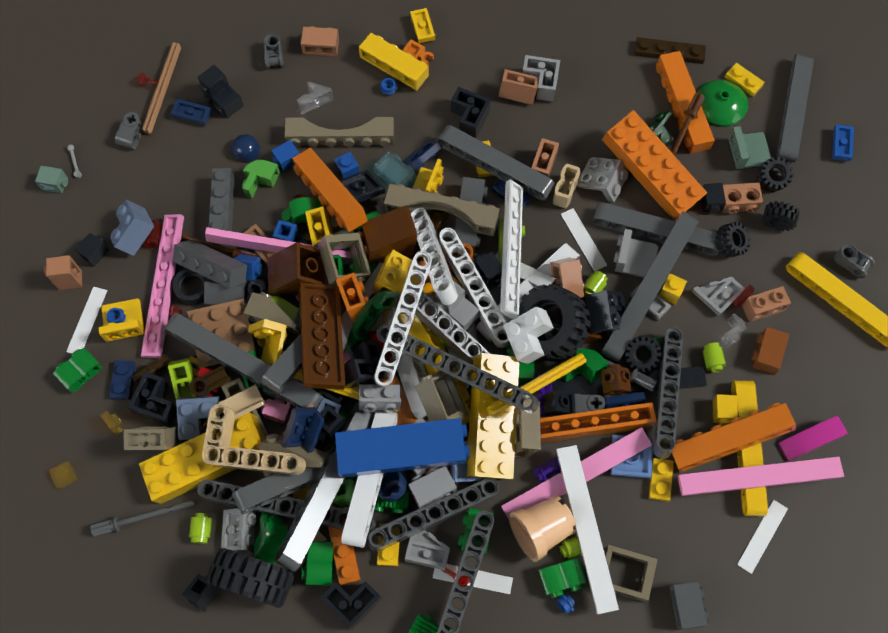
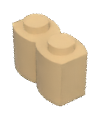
M566 164L563 167L560 180L555 187L553 205L565 209L569 206L578 183L579 167Z

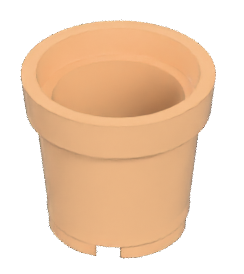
M555 495L525 510L518 509L509 513L508 518L511 530L523 552L533 562L542 559L547 555L548 550L576 532V529H573V526L576 525L575 519L566 503L561 505L559 502L561 498Z

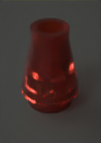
M153 220L154 228L143 242V245L150 249H156L160 245L163 226L160 221Z

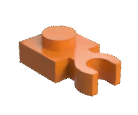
M412 39L402 50L410 53L417 60L425 62L428 66L429 61L425 59L432 61L434 59V55L431 52H425V47Z

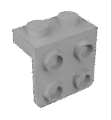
M592 157L588 160L577 186L583 189L600 190L608 202H615L629 173L622 160Z
M625 229L623 235H619L617 246L620 247L619 252H615L613 260L616 263L615 271L644 278L657 256L658 246L653 243L631 239L632 230Z

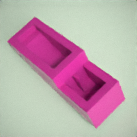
M835 416L779 442L778 445L788 462L847 435L848 432L839 416Z

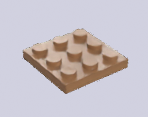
M244 298L187 311L189 320L246 352L252 350L258 355L254 336L248 333L251 323L250 319L244 314L247 306ZM195 349L199 368L220 364Z

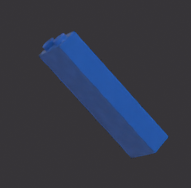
M461 418L337 432L335 433L338 475L344 478L465 464L466 457H470L469 445H464L463 438L467 436L466 424H462Z

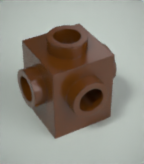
M612 364L607 369L601 370L603 393L617 396L631 392L629 369L620 367L619 364Z

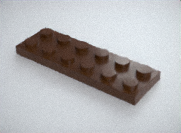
M300 283L303 388L344 390L345 373L339 287L336 285Z

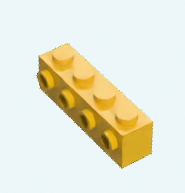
M370 33L359 46L360 58L416 91L429 76V66L425 62L419 61L410 53L398 49L396 45L386 42L379 35L376 36Z

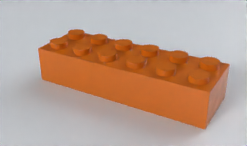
M634 110L606 132L601 139L617 158L622 160L625 167L673 221L678 219L682 212H686L707 194L706 190Z

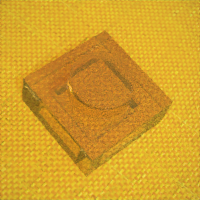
M105 411L100 415L110 430L116 435L123 431L120 426L122 421L115 413L111 415L108 411Z
M69 461L49 470L59 490L78 480Z

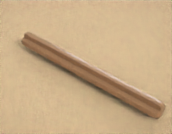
M173 42L170 46L141 128L144 134L150 135L154 128L181 50L179 43Z

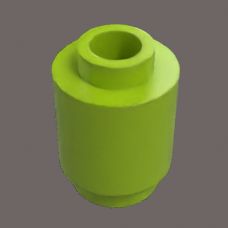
M600 271L591 273L584 283V296L603 291L607 285V276Z
M716 342L704 345L702 352L706 369L711 370L712 373L722 371L723 367L726 366L722 347Z
M196 513L195 517H191L189 532L191 543H208L212 518H209L208 514Z
M577 535L562 541L560 551L564 558L567 557L569 560L582 556Z

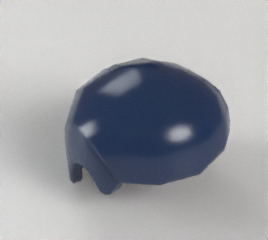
M244 134L234 139L231 151L238 160L242 159L249 163L257 159L260 155L261 147L253 136Z
M400 471L384 473L385 477L381 482L378 494L384 501L395 502L406 492L407 481Z

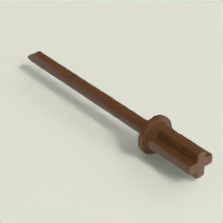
M696 92L687 111H684L687 118L671 150L674 156L692 118H698L697 113L705 98L703 94Z
M184 233L181 234V239H192L209 248L231 254L233 259L239 254L259 256L258 254L242 250L237 246L233 250L199 238H193Z

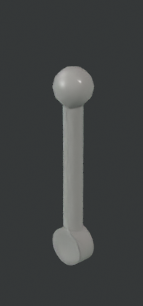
M70 144L67 146V150L71 154L75 170L73 174L75 178H81L82 174L78 170L74 155V146Z

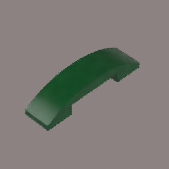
M382 291L364 305L350 330L346 345L347 353L360 343L372 340L368 333L384 309H392L400 297L399 292Z

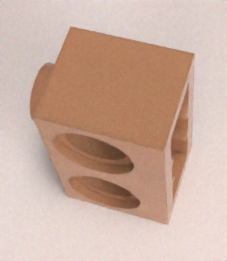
M759 183L723 185L726 204L722 209V213L736 214L744 211L753 213L758 211L763 204Z
M782 286L748 297L742 307L749 322L785 311L791 302Z

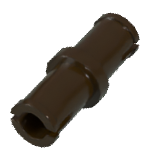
M164 354L153 363L146 364V367L132 375V378L139 385L144 372L157 376L158 372L169 365L170 360Z

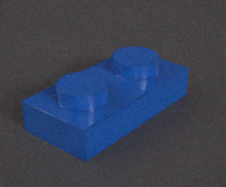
M835 125L833 130L832 159L851 161L853 159L854 127Z

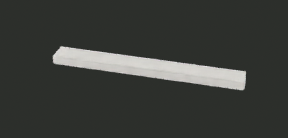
M510 179L506 181L500 313L515 319L519 317L523 187Z
M577 445L556 449L571 512L576 522L575 528L597 615L617 611L619 608Z

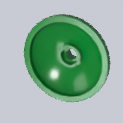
M720 79L711 80L703 84L697 91V93L703 94L705 97L701 106L708 123L718 127L735 125L744 118L747 112V97L744 91L733 82Z

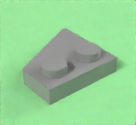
M731 276L702 287L697 286L692 290V293L720 316L745 291V288Z
M414 521L413 527H419L420 524ZM422 531L410 537L405 562L445 570L450 548L443 542H439L430 532Z

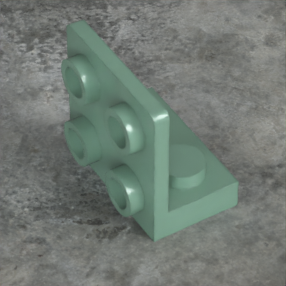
M741 126L733 127L728 140L736 169L759 167L771 158L763 132L744 134L742 133Z

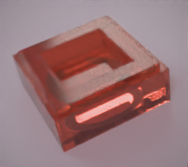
M749 285L735 299L733 304L737 308L740 307L754 293L755 288Z

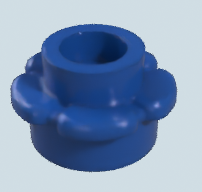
M385 78L380 84V90L383 94L392 95L397 90V84L391 78Z
M112 308L107 312L106 319L108 323L117 324L124 322L126 315L122 309Z
M563 594L556 600L558 607L564 614H568L570 611L574 612L573 606L575 602L571 596Z

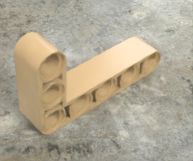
M222 404L212 406L209 412L202 458L205 463L217 467L300 475L305 471V460L292 453L230 447L235 413L231 408ZM225 411L224 417L220 419L221 412ZM221 431L220 438L216 439L217 433ZM217 451V458L213 461V454ZM237 454L236 461L232 462L233 455ZM256 455V463L252 465L251 460ZM276 457V465L271 467V461ZM296 459L297 465L294 469H291V462Z

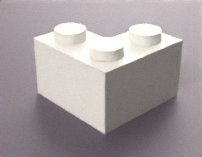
M534 307L503 325L517 361L529 364L544 356L537 337L554 328L546 310Z

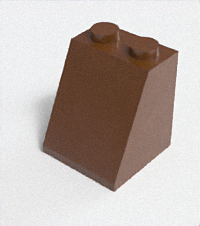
M408 205L372 218L361 225V230L358 233L360 234L368 264L384 262L386 256L392 250L409 259H413L418 234Z
M296 242L268 257V293L281 297L299 294L300 283L328 285L319 249Z

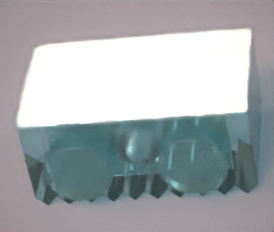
M390 151L373 165L374 173L389 185L401 184L409 187L415 181V170L413 167L401 162V158L395 153H390Z

